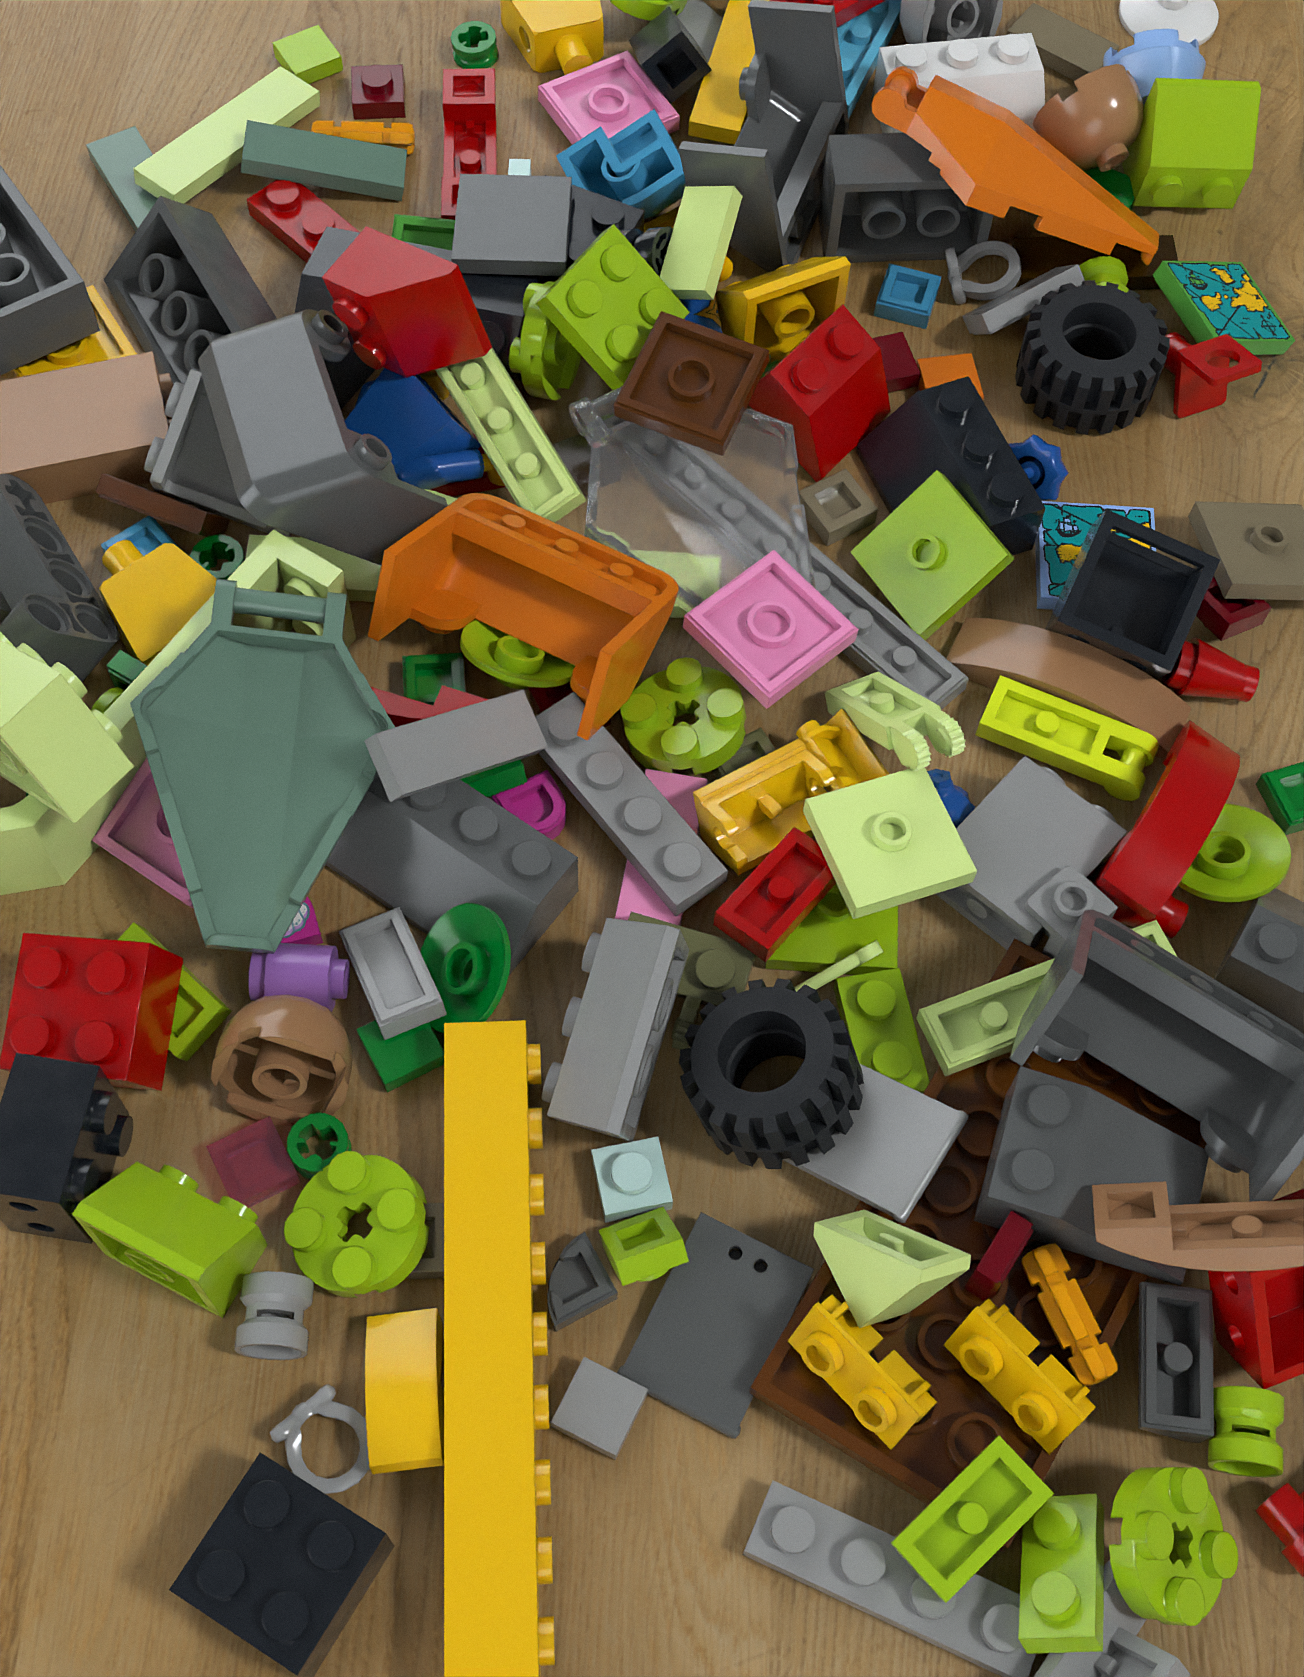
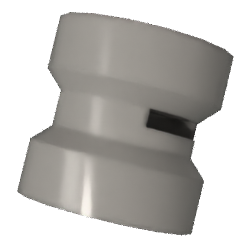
M264 1271L246 1274L242 1279L240 1300L246 1306L245 1321L236 1330L234 1347L236 1353L266 1360H295L304 1358L308 1351L309 1332L303 1325L304 1311L313 1302V1280L306 1276L286 1272Z

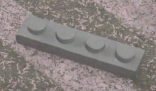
M573 692L536 716V720L548 745V748L539 752V755L671 912L678 916L727 882L728 870L604 726L588 741L577 736L585 704Z
M774 1480L772 1481L742 1555L1001 1677L1029 1676L1036 1653L1027 1654L1018 1639L1020 1594L974 1574L947 1603H944L890 1544L896 1538L895 1536Z

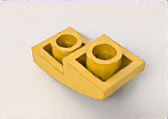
M437 1308L367 1317L365 1405L368 1459L372 1474L444 1466V1392L441 1386L443 1322Z

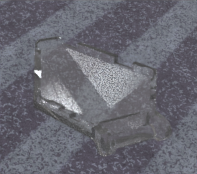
M623 386L593 400L583 397L569 404V413L575 427L591 446L584 535L670 575L679 586L675 603L686 612L694 609L773 550L816 589L804 504H800L796 475L799 466L792 424L752 409H746L724 455L720 456L629 421H624L608 429L604 421L614 416L613 405Z

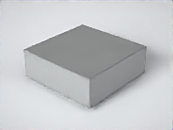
M583 1357L551 1421V1427L616 1460L648 1395V1389Z

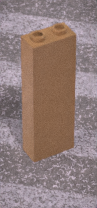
M151 351L0 381V474H11L25 481L36 490L45 504L98 494L96 489L102 473L137 485L151 483L152 473L144 470L147 454L155 437L165 439L172 418L165 415L166 404L173 387L170 373L159 374L153 352Z

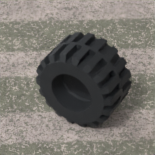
M1095 280L1082 281L1081 286L1078 287L1072 283L1061 285L1058 293L1049 291L1042 297L1040 305L1035 304L1030 313L1018 356L1015 379L1016 386L1022 387L1020 396L1025 404H1035L1033 413L1039 418L1049 417L1053 419L1052 426L1064 430L1065 426L1076 428L1075 433L1088 435L1089 429H1096L1099 434H1106L1112 432L1114 425L1121 429L1131 425L1134 416L1140 418L1146 411L1167 359L1170 338L1165 337L1168 328L1164 319L1155 318L1158 310L1150 302L1144 304L1140 302L1141 295L1131 289L1127 293L1118 289V284L1107 282L1106 286L1096 285Z
M777 978L774 987H766L763 979L748 981L749 990L737 993L735 987L724 991L721 993L725 1000L717 1007L709 1002L699 1012L703 1019L701 1025L690 1024L684 1036L690 1048L680 1050L679 1064L684 1072L680 1079L683 1089L708 1136H712L716 1146L726 1155L734 1152L740 1163L753 1167L758 1158H761L766 1169H781L782 1160L791 1157L795 1166L810 1162L807 1152L818 1147L824 1155L835 1147L832 1134L838 1131L846 1135L854 1124L849 1110H860L863 1095L859 1085L864 1084L862 1069L845 1023L840 1019L836 1007L828 998L821 1001L817 990L805 984L796 992L792 981ZM789 1055L804 1059L797 1074L786 1084L766 1092H749L741 1089L748 1073L756 1065L769 1058Z

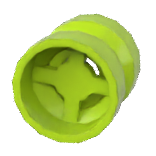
M1221 1386L1213 1388L1214 1420L1217 1422L1216 1435L1209 1440L1208 1466L1213 1470L1237 1476L1266 1478L1282 1475L1283 1448L1276 1442V1428L1284 1422V1397L1279 1393L1257 1387Z

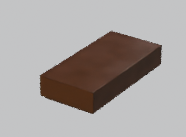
M105 473L101 474L96 493H99L98 497L205 537L219 534L225 535L230 519Z

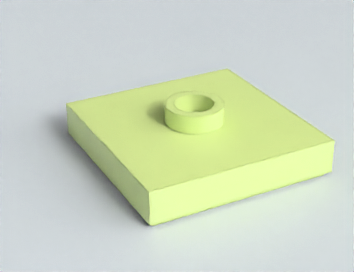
M925 767L917 771L909 768L805 799L803 813L853 919L974 881L977 869Z

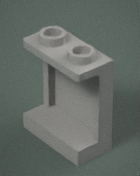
M191 369L185 384L176 381L170 392L165 415L171 417L172 420L165 439L155 437L147 454L144 470L152 473L150 482L153 490L269 534L274 529L284 536L291 537L292 533L272 527L256 519L239 501L202 373Z
M1024 756L956 828L977 869L974 881L936 893V895L1008 950L1014 938L1035 948L1045 928L1026 911L1025 904L1028 898L1066 865H1073L1089 880L1110 859L1117 844L1126 835L1127 831L1117 824L1115 818L1106 809L1099 805L1090 804L1068 788L1064 780L1056 772L1046 767H1040Z

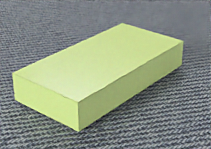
M735 186L685 187L660 273L662 281L678 299L714 300L743 197Z

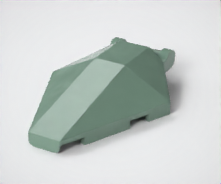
M217 579L211 623L184 653L181 652L168 667L130 702L206 948L275 953L378 774L364 741L378 732L395 728L376 694L372 691L364 674L360 672L342 639L347 594L327 592V598L238 588L237 581ZM235 613L323 623V636L233 626V618Z

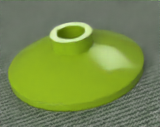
M474 620L467 624L461 633L460 647L466 658L480 670L495 677L504 686L514 689H525L527 687L547 688L570 682L575 665L485 623Z
M1225 804L1206 841L1178 886L1189 893L1213 901L1242 902L1256 899L1274 890L1285 879L1291 862L1290 843L1282 829L1267 816L1244 806Z

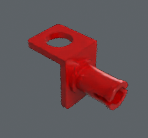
M1173 332L1165 335V337L1170 338L1164 368L1175 376L1173 413L1180 419L1222 405L1226 401L1227 385L1229 382L1261 371L1262 361L1228 334L1194 345L1190 344L1180 333ZM1230 358L1238 361V364L1229 367Z

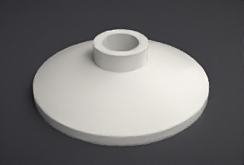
M1120 0L1118 9L1121 24L1132 37L1133 34L1147 30L1176 29L1178 30L1179 40L1190 43L1197 39L1199 46L1212 37L1219 19L1218 9L1213 0Z

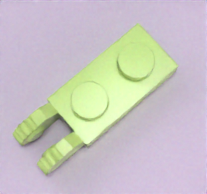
M879 671L827 690L825 693L828 713L834 716L840 709H844L859 732L888 750L894 749L901 764L907 768L910 767L911 770L917 771L930 765V747L927 745V740L924 739V736L929 737L937 752L945 754L949 758L965 751L966 740L964 739L961 726L958 725V721H955L953 717L950 718L948 714L941 711L940 706Z

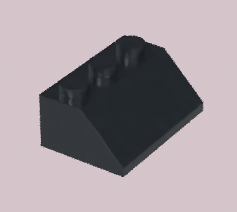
M969 376L916 392L857 444L856 452L890 514L938 470L947 477L1012 556L1033 549L1046 508Z

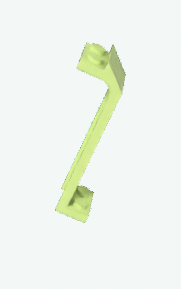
M274 529L227 579L237 581L238 588L327 598V592L347 594L342 569ZM214 594L103 713L122 733L124 739L117 745L134 767L76 823L30 794L14 805L0 808V895L65 885L99 847L92 839L147 758L130 702L168 667L181 652L184 653L208 627L212 618ZM348 594L342 637L347 648L356 639ZM235 613L233 618V626L290 632L294 627L297 633L323 636V623Z

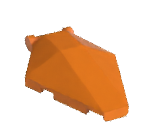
M905 66L893 69L886 78L884 87L879 89L874 96L871 104L874 116L882 123L907 134L932 152L928 161L941 169L939 174L966 206L1003 219L1009 207L1013 206L1038 215L1033 225L1038 231L1110 255L1115 244L1118 243L1141 251L1143 263L1147 266L1150 264L1158 250L1159 233L1010 110L938 75L934 76L927 89L919 85L918 76L915 71Z

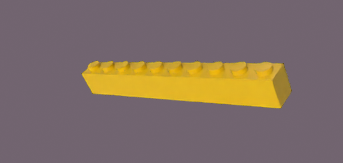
M526 1020L444 1023V1677H541V1666L555 1665L554 1616L540 1617L539 1585L553 1584L552 1536L538 1537L537 1506L551 1505L550 1459H536V1430L550 1429L549 1385H535L534 1356H548L547 1312H533V1285H546L545 1241L532 1242V1216H545L544 1173L531 1174L530 1149H543L542 1107L529 1108V1085L542 1084L541 1043L528 1044Z

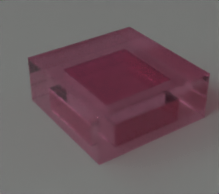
M270 1116L206 1146L229 1197L248 1208L301 1183Z

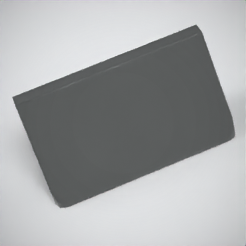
M1141 1282L1139 1284L1138 1429L1192 1443H1201L1214 1436L1212 1290Z

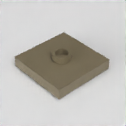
M1195 501L1188 518L1203 552L1221 559L1214 577L1224 599L1304 600V509L1301 504Z

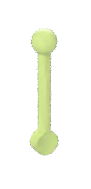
M876 940L794 988L797 992L805 984L817 990L879 955L883 950Z

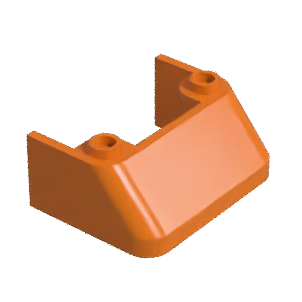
M470 493L461 496L384 550L368 637L379 642L408 618L419 622L428 631L438 634H448L454 630L462 629L476 619L573 664L575 667L571 675L570 686L585 703L577 736L588 741L630 698L673 611L679 586L670 575L504 499L484 493Z

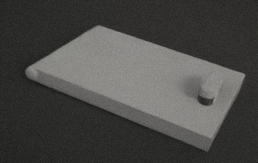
M860 1064L864 1084L859 1085L863 1099L860 1110H849L854 1124L847 1134L844 1135L835 1131L832 1134L835 1147L824 1155L818 1147L807 1152L810 1160L808 1163L795 1166L792 1157L783 1160L892 1216L897 1222L905 1223L968 1120V1115L964 1111L953 1109Z

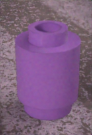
M280 943L274 954L253 952L249 967L250 999L255 1001L264 996L287 994L308 998L332 1012L336 999L347 998L350 978L349 960L338 959V950L334 945Z

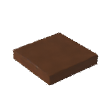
M661 311L613 405L614 416L723 456L769 362V350Z

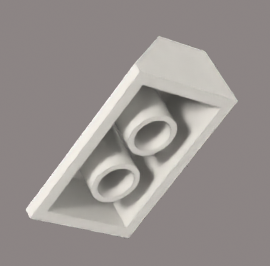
M1032 33L879 47L872 98H874L879 89L884 87L886 78L893 69L905 66L915 71L918 76L919 85L928 89L934 76L938 75L1010 110L1035 131L1032 123L1036 114L1045 105L1044 68ZM879 121L882 133H903Z

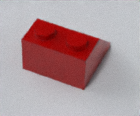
M366 226L322 276L334 301L332 305L333 310L339 319L346 324L355 342L353 344L355 353L365 364L373 369L380 370L384 367L403 377H410L485 356L492 348L459 266L446 259Z
M843 304L815 327L760 379L748 404L816 483L822 480L891 412L881 348Z

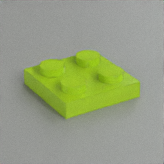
M614 224L603 231L535 303L613 392L623 387L660 312L663 311L682 319L690 313Z

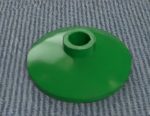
M475 903L460 904L448 910L437 920L429 931L420 951L447 1014L429 1022L432 1028L441 1033H444V1023L485 1022L498 1006L505 991L510 972V941L501 918L486 906Z

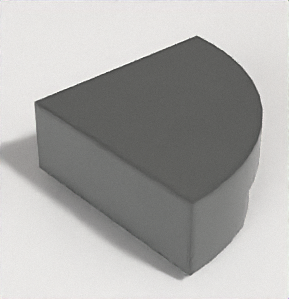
M585 1232L573 1239L563 1249L550 1276L547 1302L549 1316L555 1332L618 1299V1292Z

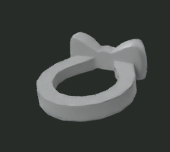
M1000 241L981 242L970 247L958 257L954 247L945 250L949 270L948 280L951 284L956 304L962 305L966 302L967 298L981 301L996 299L1011 291L1021 277L1020 257L1016 249L1007 243ZM985 255L1002 256L1009 263L1006 274L1000 280L993 283L979 284L962 279V272L968 269L978 258Z
M330 1384L321 1387L306 1402L296 1405L292 1414L270 1431L272 1441L279 1443L284 1440L287 1462L293 1474L325 1494L343 1492L359 1483L370 1469L366 1418L353 1407L333 1401L332 1399L336 1395V1391ZM318 1413L324 1417L345 1421L354 1429L359 1439L360 1451L357 1461L349 1472L340 1477L326 1479L316 1476L306 1467L302 1459V1434L300 1427L314 1414Z

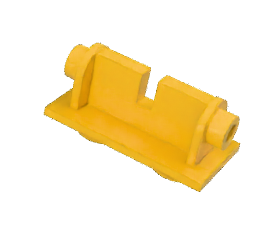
M840 709L825 725L820 726L817 720H811L803 724L796 732L797 737L806 744V749L823 762L834 775L836 782L826 787L829 792L889 775L884 765L844 709Z
M832 1294L821 1304L817 1302L811 1308L788 1342L801 1355L807 1367L813 1373L822 1377L851 1407L859 1422L868 1430L874 1432L891 1450L915 1423H918L937 1403L927 1392L932 1385L927 1380L924 1381L895 1350L891 1351L882 1361L877 1363L869 1353L884 1338L871 1325L859 1328L846 1301L841 1303Z
M987 1299L980 1307L977 1306L944 1343V1346L956 1357L964 1370L971 1377L978 1380L1014 1417L1018 1426L1031 1435L1050 1455L1096 1408L1086 1397L1090 1390L1083 1386L1052 1354L1037 1366L1028 1355L1035 1350L1040 1342L1009 1312L1010 1309L1005 1304L998 1308L990 1299Z

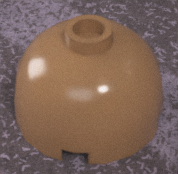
M1121 64L1101 67L1075 80L1074 83L1078 91L1062 101L1059 93L1054 95L1039 110L1032 123L1035 131L1083 171L1099 167L1101 172H1105L1115 168L1129 156L1127 149L1134 143L1140 133L1143 122V100L1133 76Z
M287 994L264 996L245 1005L226 1024L218 1040L212 1064L211 1080L215 1087L218 1081H220L221 1085L229 1091L226 1102L236 1111L261 1122L291 1126L301 1119L298 1113L313 1114L321 1111V1113L333 1115L345 1103L352 1070V1047L341 1021L328 1008L308 998Z

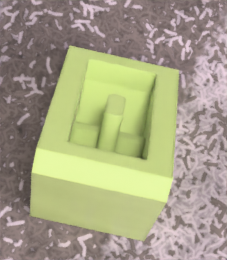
M860 1210L814 1222L813 1236L859 1328L911 1312L970 1269V1254L867 1210Z

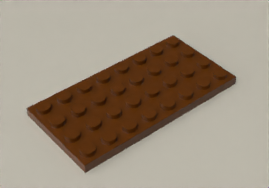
M1014 938L988 983L1046 962L1052 958ZM1012 1051L946 1077L940 1066L938 1067L923 1094L953 1109L964 1111L968 1115V1120L906 1222L899 1223L892 1216L861 1200L854 1212L867 1210L971 1255L969 1270L911 1312L871 1324L884 1339L869 1353L870 1356L879 1363L891 1351L895 1350L924 1381L927 1380L932 1385L927 1392L937 1401L934 1407L918 1423H915L890 1450L874 1432L868 1430L859 1422L851 1407L822 1377L816 1375L807 1367L801 1355L788 1342L791 1335L817 1302L821 1304L832 1294L841 1303L845 1301L826 1260L749 1390L753 1397L926 1505H929L999 1435L1042 1481H1044L1062 1445L1061 1443L1049 1455L1031 1435L1018 1426L1014 1417L986 1388L964 1370L961 1363L944 1346V1343L977 1306L980 1307L985 1302L964 1289L1000 1230L975 1222L974 1217L1005 1096L1021 1066L1010 1059ZM1032 1051L1023 1066H1021L1090 1087L1205 1149L1207 1143L1200 1132V1121L1085 1051L1076 1061L1061 1059L1058 1063L1048 1061ZM1029 1239L991 1301L998 1308L1005 1304L1010 1309L1009 1312L1040 1342L1035 1350L1028 1355L1037 1366L1052 1354L1075 1377L1067 1361L1073 1357L1070 1348L1062 1350L1037 1299V1295L1042 1293L1039 1284L1034 1287L1031 1286L1021 1265V1259L1027 1253L1037 1247L1047 1245ZM1061 1249L1071 1268L1065 1274L1068 1280L1073 1278L1077 1280L1102 1331L1096 1337L1100 1344L1107 1342L1111 1349L1139 1295V1284L1145 1282L1148 1276ZM1016 1533L999 1549L1004 1553L1009 1549Z

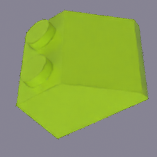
M1155 78L1143 107V122L1140 133L1134 143L1127 149L1129 156L1122 162L1124 174L1130 176L1135 199L1132 206L1233 209L1253 169L1261 96L1259 81Z
M137 1161L80 1201L72 1215L105 1255L221 1318L224 1317L239 1293L243 1277L251 1273L268 1245L258 1225L255 1224L258 1215L250 1208L227 1196H222L218 1204L196 1193L199 1184L180 1170L166 1164L162 1166L159 1172H156Z

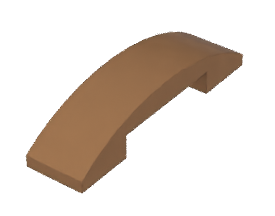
M966 617L946 658L964 673L970 681L994 690L1001 675L1143 730L1157 739L1159 748L1156 756L1164 760L1182 727L1185 725L1191 711V707L1174 692L1133 665L1082 641L1022 623L999 619Z
M1166 1181L1092 1185L1096 1242L1119 1252L1165 1265L1210 1271H1265L1304 1266V1199L1169 1205Z

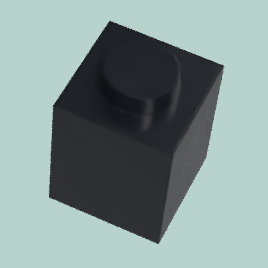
M670 7L666 8L629 39L640 66L670 103H673L712 71L700 46Z

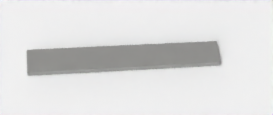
M614 412L596 424V435L603 444L746 569L773 550L788 562L859 629L855 642L844 649L842 653L866 674L870 675L879 671L940 706L941 710L966 689L969 678L701 448L614 416Z

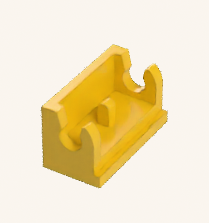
M798 738L693 792L701 839L732 870L740 875L759 865L794 826L810 838L813 837L814 834L803 813L805 799L827 793L823 787L835 783L836 779L830 769L806 749V744Z

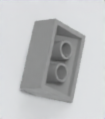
M606 918L602 934L592 932L585 948L581 967L582 971L590 973L583 998L572 997L562 1026V1035L570 1037L563 1064L555 1061L551 1064L543 1087L542 1101L550 1103L547 1116L625 1141L632 1142L634 1140L689 953V947L680 929L667 925Z

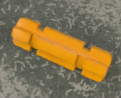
M315 120L311 127V132L407 149V156L413 154L415 148V131L413 124L409 122H391V127H385L384 122L342 120L341 126H335L334 120Z
M1055 1243L1047 1244L1027 1253L1021 1259V1265L1031 1286L1034 1287L1039 1284L1042 1293L1037 1295V1299L1062 1350L1070 1348L1073 1357L1067 1361L1076 1379L1083 1386H1090L1111 1377L1118 1371V1363L1108 1343L1100 1344L1096 1337L1102 1331L1075 1278L1068 1280L1065 1274L1071 1268L1061 1248Z

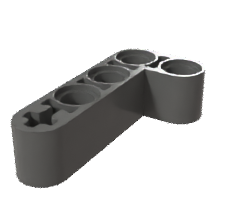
M0 474V590L12 610L0 624V632L15 648L21 643H25L37 652L49 667L59 662L83 682L119 640V630L36 490L16 476Z

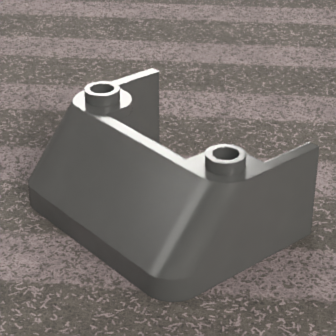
M751 0L748 5L755 54L749 67L743 68L739 79V96L742 101H746L748 117L734 146L682 141L679 147L687 187L735 186L743 196L729 246L767 272L775 271L784 265L797 263L819 213L828 136L846 135L849 133V118L834 5Z
M306 309L215 338L199 357L198 364L237 497L244 508L256 519L272 527L382 565L384 550L448 506L444 497L399 480L391 462V452L380 439L371 434L361 435L347 429L341 410L376 369L365 364L357 356L353 349L355 342L346 324L336 315L327 310L316 311Z
M1085 910L1070 931L1021 1018L1010 1059L1023 1066L1032 1051H1034L1040 1057L1058 1063L1061 1059L1076 1061L1084 1051L1200 1121V1132L1207 1143L1205 1151L1208 1156L1219 1166L1230 1172L1240 1173L1243 1170L1249 1174V1202L1272 1201L1304 1159V1034L1117 920L1095 910Z

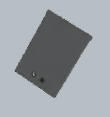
M701 1212L685 1243L689 1262L673 1267L625 1364L618 1369L617 1373L647 1388L648 1394L736 1439L741 1431L740 1424L753 1399V1395L749 1393L750 1387L790 1321L814 1269Z

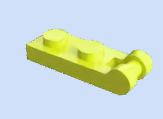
M1001 675L975 734L978 737L1104 786L1110 795L1125 801H1133L1139 798L1146 779L1142 773L1145 766L1153 763L1159 748L1157 739L1143 730ZM1105 747L1118 752L1121 757L1120 761L1103 755Z

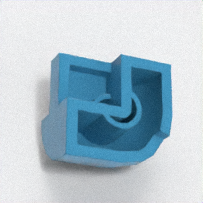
M655 109L611 138H608L600 126L556 155L566 176L572 177V185L644 210V220L656 216L682 199L684 189L687 187L679 151Z

